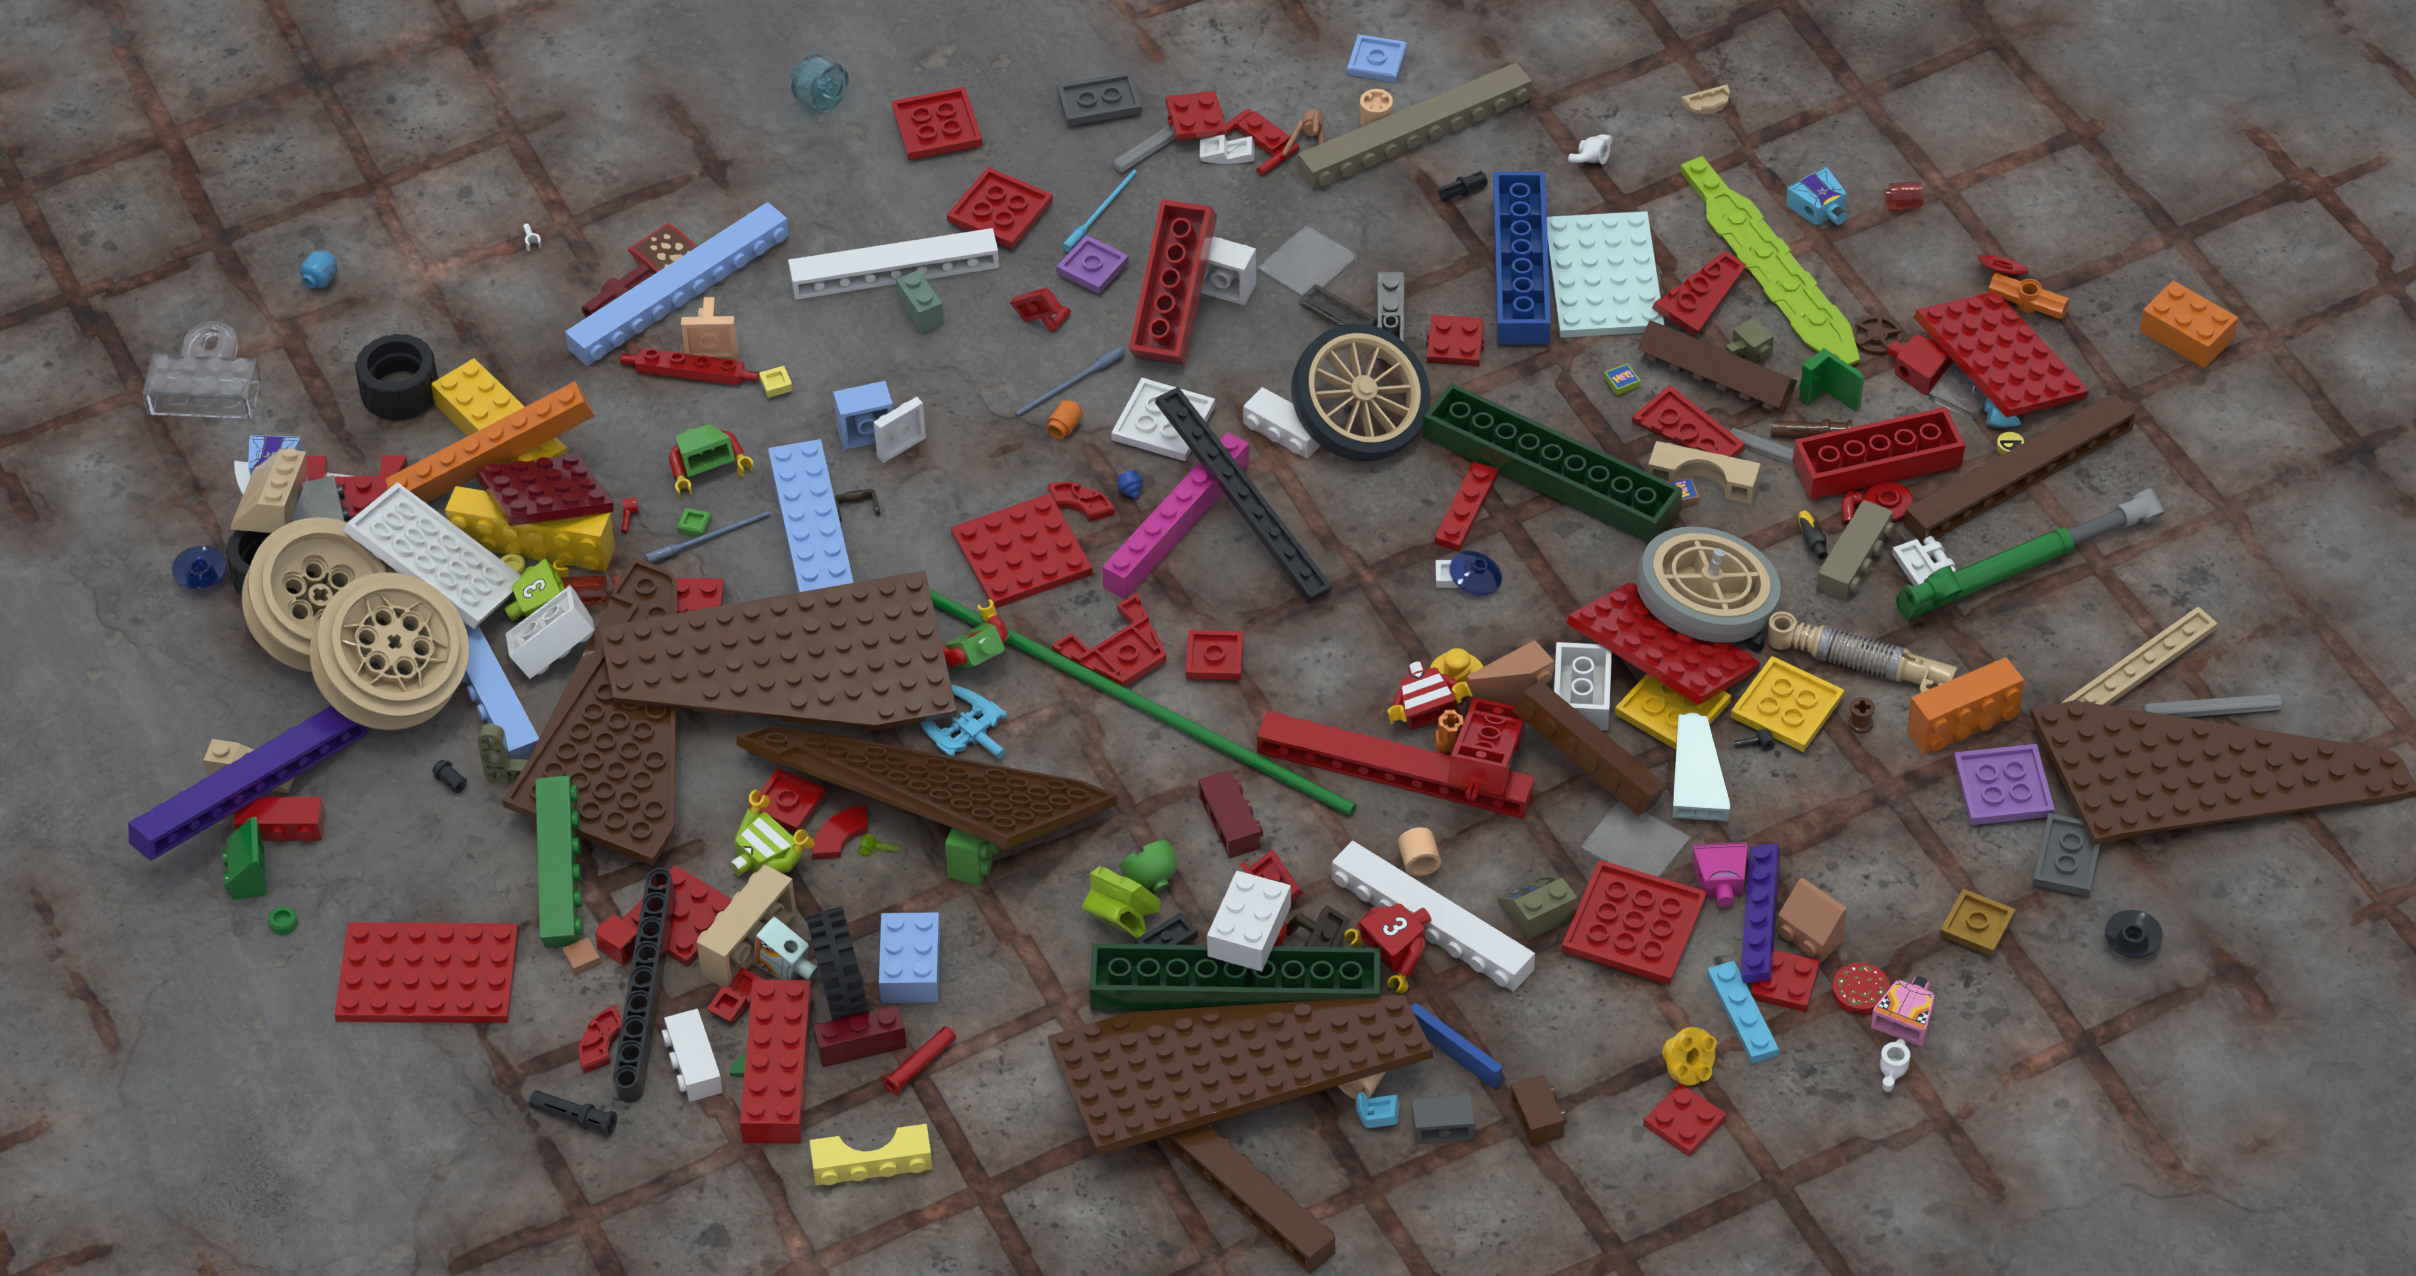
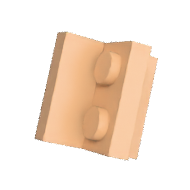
M704 297L703 308H699L698 317H682L681 319L685 354L705 355L721 359H738L734 316H717L715 298Z

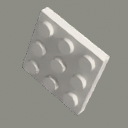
M1141 378L1111 433L1112 440L1186 461L1191 449L1155 404L1158 396L1176 387ZM1181 389L1205 422H1207L1215 407V399Z

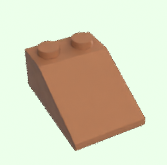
M1534 640L1467 676L1466 683L1473 696H1466V712L1468 713L1474 697L1515 706L1522 693L1539 681H1542L1553 690L1554 660Z

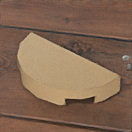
M1728 84L1682 96L1681 104L1685 109L1696 114L1707 115L1719 112L1728 104L1730 93Z

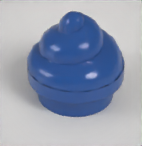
M1131 470L1117 477L1119 482L1117 484L1118 490L1128 497L1137 499L1143 487L1142 476L1138 475L1137 470Z

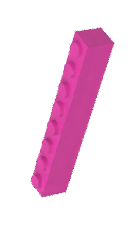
M1226 432L1220 441L1244 471L1249 465V443ZM1201 462L1189 472L1102 567L1104 589L1126 599L1223 494L1221 488Z

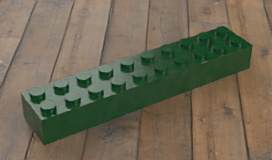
M1450 383L1423 416V438L1477 463L1497 468L1499 473L1647 542H1651L1656 536L1663 533L1681 510L1682 488L1456 384Z
M1092 943L1089 988L1090 1010L1156 1011L1312 1000L1379 998L1380 948L1273 946L1263 970L1258 971L1208 957L1207 945Z

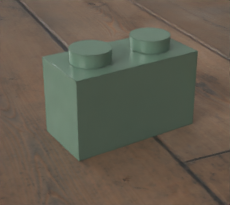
M920 270L896 279L897 300L920 334L944 325L942 302Z

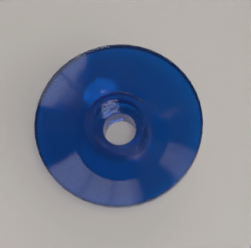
M210 546L188 548L176 557L172 565L175 580L180 585L191 589H202L214 585L221 580L227 569V562L223 553Z
M1463 551L1456 554L1451 560L1449 566L1451 578L1464 591L1474 595H1488L1499 588L1502 581L1500 568L1487 555L1476 551Z

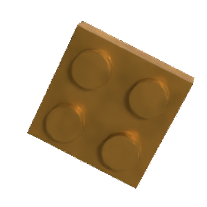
M1962 889L1940 929V937L1993 957L2015 917L2016 909Z

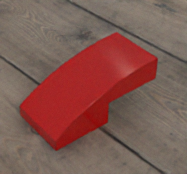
M741 967L728 987L722 986L707 1010L727 1022L733 1023L751 1005L753 980L764 979Z

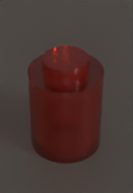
M1921 182L1889 183L1888 189H1884L1885 204H1889L1890 209L1922 207L1923 190Z

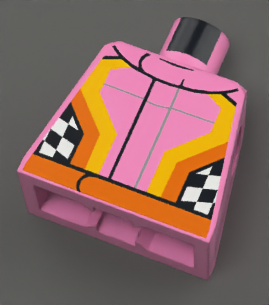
M1916 976L1911 984L1901 980L1895 981L1875 1006L1871 1028L1922 1047L1930 1023L1935 998L1933 992L1927 991L1930 986L1928 980L1921 976Z

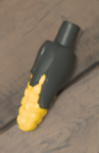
M1807 510L1801 511L1798 515V521L1806 546L1810 551L1816 553L1818 559L1823 560L1828 556L1825 549L1827 538L1812 515Z

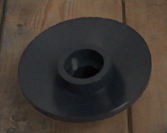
M2139 910L2120 911L2114 914L2105 926V939L2108 945L2115 952L2126 957L2142 958L2149 956L2162 943L2163 932L2158 921L2151 915Z

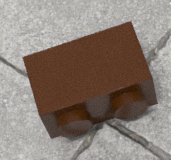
M1540 1075L1512 1083L1510 1101L1530 1146L1564 1137V1125L1567 1124V1116L1564 1108L1558 1107L1556 1090L1552 1084L1548 1085L1545 1076Z

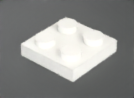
M918 397L903 403L900 407L874 421L877 458L882 463L926 439L923 402Z

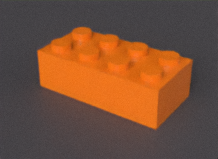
M2005 657L1911 697L1907 733L1920 751L1926 755L1933 751H1940L1945 746L1956 741H1963L1977 732L1989 730L1998 723L2010 721L2019 715L2024 679L2008 658Z

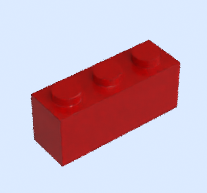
M260 797L235 812V831L251 817H257L262 841H322L325 819L322 797Z

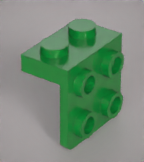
M1825 348L1812 358L1809 357L1805 360L1801 368L1802 379L1799 385V401L1809 405L1821 393L1826 392L1853 411L1860 409L1864 376L1857 368H1853Z

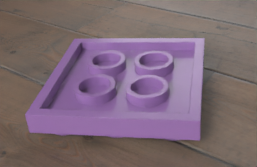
M2037 744L1954 752L1953 760L1970 825L2048 817V813L2054 814L2055 808Z

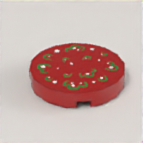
M1852 963L1844 966L1836 973L1832 983L1833 998L1847 1012L1854 1013L1855 1011L1861 1012V1015H1869L1873 1013L1875 1006L1890 989V982L1886 974L1878 967L1867 963Z

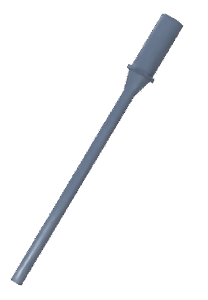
M1119 346L1103 357L1097 358L1096 362L1088 369L1016 411V416L1022 415L1091 372L1099 369L1104 370L1106 366L1125 356L1124 349Z
M769 511L763 512L682 544H669L666 547L645 554V560L652 564L670 556L674 557L676 553L686 547L768 517L770 513Z

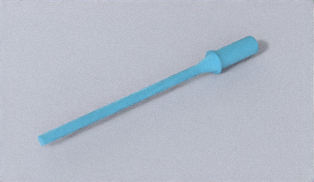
M1132 170L1084 225L1075 228L1071 236L1062 244L1064 251L1070 252L1086 236L1087 228L1137 174L1136 170Z

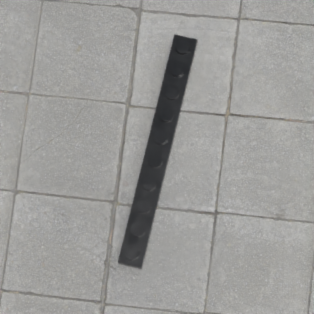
M1176 387L1158 396L1155 404L1308 603L1331 592V583L1181 389Z

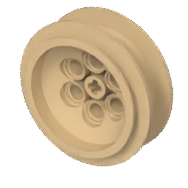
M323 517L305 518L280 527L270 534L258 548L243 583V614L255 640L267 653L278 661L302 671L312 672L309 651L314 628L329 601L343 588L335 586L332 581H340L345 586L353 580L366 575L383 572L396 573L391 566L375 557L371 551L354 541L351 536L344 532L343 529L347 522ZM306 572H314L318 578H311ZM286 588H294L298 594H291ZM292 613H300L304 619H297ZM376 618L378 624L387 625L385 620ZM359 638L362 644L370 645L366 638Z
M374 573L348 583L329 601L311 637L309 651L310 666L314 680L322 695L332 707L346 718L374 729H407L431 719L450 700L467 668L469 659L468 635L464 622L455 606L431 584L406 574ZM376 618L385 620L387 625L378 624ZM403 624H410L414 631L405 629ZM359 638H366L370 645L362 644ZM392 644L395 646V648L392 649L389 647V645ZM414 648L421 649L425 655L420 656L416 654ZM370 663H377L381 667V670L373 669L370 666ZM397 668H404L408 675L400 674Z

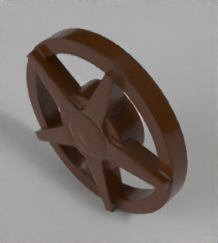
M1881 314L1864 317L1856 322L1853 328L1856 346L1868 354H1887L1889 347L1887 343L1888 336L1897 335L1896 341L1901 343L1902 331L1899 325L1894 320ZM1869 322H1877L1876 325L1872 326L1864 325ZM1882 323L1890 325L1893 329H1886L1882 326ZM1858 329L1867 333L1866 338L1861 342L1857 337ZM1869 343L1876 346L1882 345L1883 348L1876 349L1868 347L1866 345Z

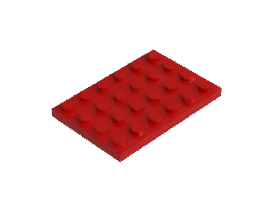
M1986 293L1920 308L1915 312L1914 319L2007 418L2086 399L2090 390L2043 342L2034 330L2025 323L2018 313L2007 304L2002 296L1997 293Z
M1630 582L1569 614L1566 622L1569 626L1697 705L1704 703L1758 671L1761 663L1753 658L1750 653L1738 649L1730 644V642L1700 640L1670 628L1650 612L1639 595L1637 584Z
M348 922L334 1014L336 1022L508 1023L519 936L518 923Z

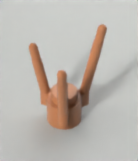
M1319 110L1307 111L1304 114L1303 120L1297 122V127L1282 152L1283 156L1287 155L1301 130L1308 136L1317 135L1318 145L1324 143V129L1322 128L1324 117Z

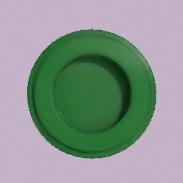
M277 907L268 916L271 931L278 935L289 934L298 925L296 913L290 907Z

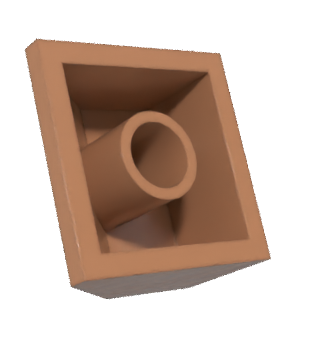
M1802 877L1798 880L1778 914L1777 933L1784 940L1790 941L1802 949L1807 956L1820 960V963H1822L1843 943L1847 908Z

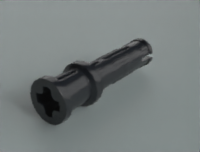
M535 1090L530 1097L529 1106L531 1108L577 1122L581 1129L587 1130L591 1128L601 1132L602 1136L605 1137L611 1136L617 1124L616 1112L609 1111L607 1113L595 1109V1106L589 1103L582 1106L540 1092L539 1090Z

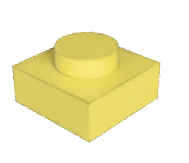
M784 366L759 373L760 382L767 398L793 391L791 380Z

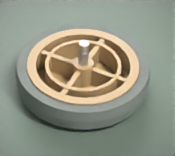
M1705 527L1675 528L1656 536L1647 545L1639 561L1636 576L1639 595L1655 617L1682 634L1710 642H1737L1749 639L1760 631L1762 632L1768 626L1772 614L1777 610L1781 592L1780 580L1776 570L1758 549L1732 534Z

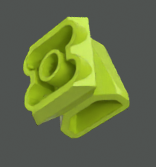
M1099 866L1090 873L1091 890L1083 902L1082 909L1090 916L1135 939L1146 933V926L1143 916L1159 913L1161 900L1142 885L1127 877L1120 876L1105 867Z

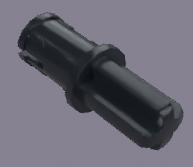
M1482 171L1467 177H1458L1455 182L1439 188L1438 195L1442 201L1459 195L1468 196L1469 192L1486 187L1488 185L1487 177Z

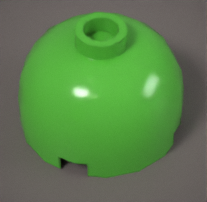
M1167 840L1148 844L1142 847L1143 852L1135 855L1133 852L1122 860L1119 867L1123 876L1142 885L1147 890L1153 889L1155 893L1169 886L1168 880L1174 876L1177 869L1175 852Z

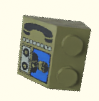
M1546 875L1498 897V902L1527 941L1573 920L1577 911V896L1562 877Z

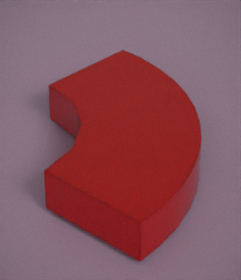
M1074 482L1048 484V492L1059 509L1077 510L1084 514L1089 522L1115 515V508L1110 500L1096 489L1093 491L1082 487L1080 483Z
M866 805L846 809L826 821L815 836L812 859L841 858L842 849L849 840L858 835L867 834Z
M615 1005L608 1007L595 1016L588 1024L583 1038L580 1039L579 1058L584 1074L611 1063L610 1047L615 1039L620 1036L623 1020Z

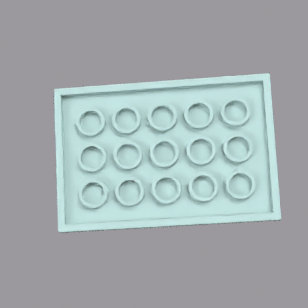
M1647 211L1547 217L1548 254L1560 338L1644 333L1649 320L1664 325L1663 315L1652 309L1654 302L1660 299Z

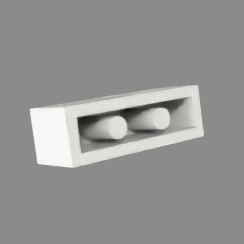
M1262 387L1243 406V424L1249 429L1265 435L1271 441L1285 446L1291 452L1308 459L1320 447L1303 428L1293 404Z
M698 1009L665 1017L666 1029L661 1030L665 1047L671 1046L672 1052L669 1053L673 1070L678 1069L680 1075H676L680 1092L686 1091L689 1102L723 1093L721 1076Z

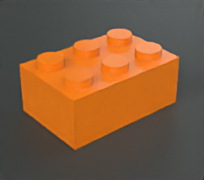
M2173 280L2143 309L2139 331L2199 366L2206 368L2235 339L2239 317Z

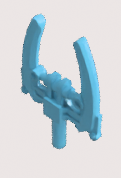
M951 684L953 695L968 702L973 706V710L967 713H959V719L954 717L951 720L950 728H943L941 730L933 721H926L920 723L922 729L936 743V746L948 756L955 757V753L964 751L967 748L966 744L970 742L974 746L980 743L994 756L1001 759L1006 751L986 735V729L989 726H997L998 719H1005L1007 717L1006 711L969 689ZM982 714L984 715L978 720L973 718L974 716H981ZM958 730L961 732L954 739L951 738V734L953 732H957Z

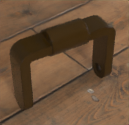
M856 490L835 495L834 499L839 521L842 522L839 508L840 503H850L872 498L875 513L880 515L875 490Z

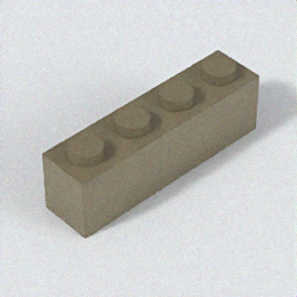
M1866 500L1862 501L1819 570L1817 591L1845 602L1851 593L1858 591L1862 575L1869 573L1873 557L1880 555L1884 539L1890 538L1893 533L1895 523L1892 522V510Z

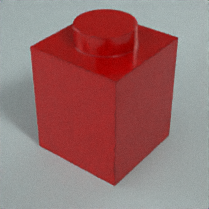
M613 914L606 922H602L595 932L597 949L624 966L633 957L638 929Z

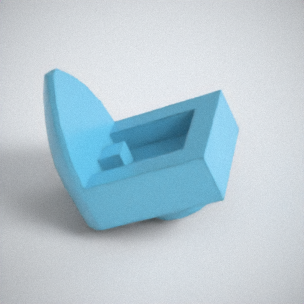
M1988 397L1986 398L1984 411L1987 412V426L2005 429L2021 425V421L2017 416L2007 418Z
M1363 1092L1357 1095L1356 1112L1364 1127L1374 1128L1398 1124L1400 1101L1397 1095L1368 1098Z

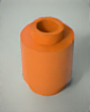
M1072 400L1061 401L1047 420V432L1059 440L1068 437L1083 417L1081 407Z

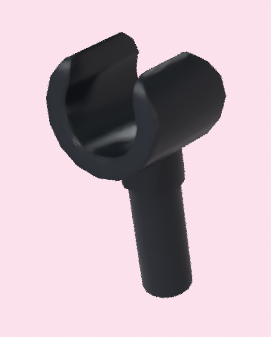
M1760 631L1748 639L1747 646L1751 651L1759 653L1765 646L1763 632Z
M1766 729L1759 731L1756 737L1734 741L1735 747L1759 744L1763 751H1769L1775 747L1774 738L1771 732Z

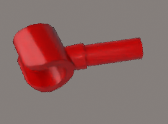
M636 497L622 500L624 513L622 533L628 532L630 514L638 513Z

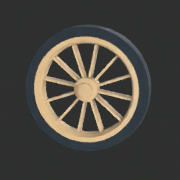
M1347 324L1324 332L1304 350L1292 376V402L1303 428L1320 446L1337 456L1350 460L1375 461L1392 456L1402 450L1421 430L1423 416L1430 406L1429 382L1419 358L1401 339L1386 330L1371 325ZM1348 349L1352 373L1334 352ZM1356 349L1372 353L1365 375H1361ZM1379 356L1392 367L1373 380L1369 376L1375 359ZM1326 357L1342 378L1319 369L1321 361ZM1393 371L1397 372L1403 383L1400 386L1377 387V383ZM1315 378L1342 390L1316 392ZM1406 393V407L1380 395ZM1346 398L1345 402L1327 415L1322 410L1318 401L1320 399ZM1380 407L1403 416L1400 425L1395 427ZM1358 408H1360L1365 436L1349 433ZM1341 409L1346 413H1350L1345 430L1330 420ZM1369 411L1387 431L1386 434L1374 436Z

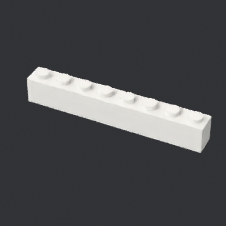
M993 228L788 260L795 300L896 284L897 278L920 270L925 279L999 268L998 248Z
M1353 840L1332 861V880L1338 886L1345 887L1355 893L1361 900L1368 901L1376 907H1391L1397 903L1402 904L1411 914L1422 907L1425 908L1432 919L1430 923L1424 926L1425 939L1447 950L1452 957L1459 958L1468 963L1475 971L1482 972L1492 978L1499 986L1506 987L1514 992L1534 971V952Z

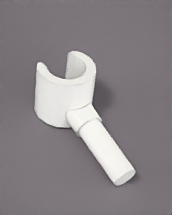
M524 224L523 227L527 235L525 238L526 250L531 251L530 244L532 243L538 244L540 249V236L532 233L529 224Z

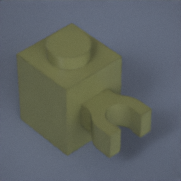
M1752 318L1733 329L1732 343L1726 345L1725 349L1732 354L1757 363L1767 359L1773 353L1774 336L1755 318Z

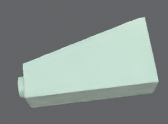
M1696 713L1679 715L1672 818L1729 821L1730 802L1707 716H1700Z

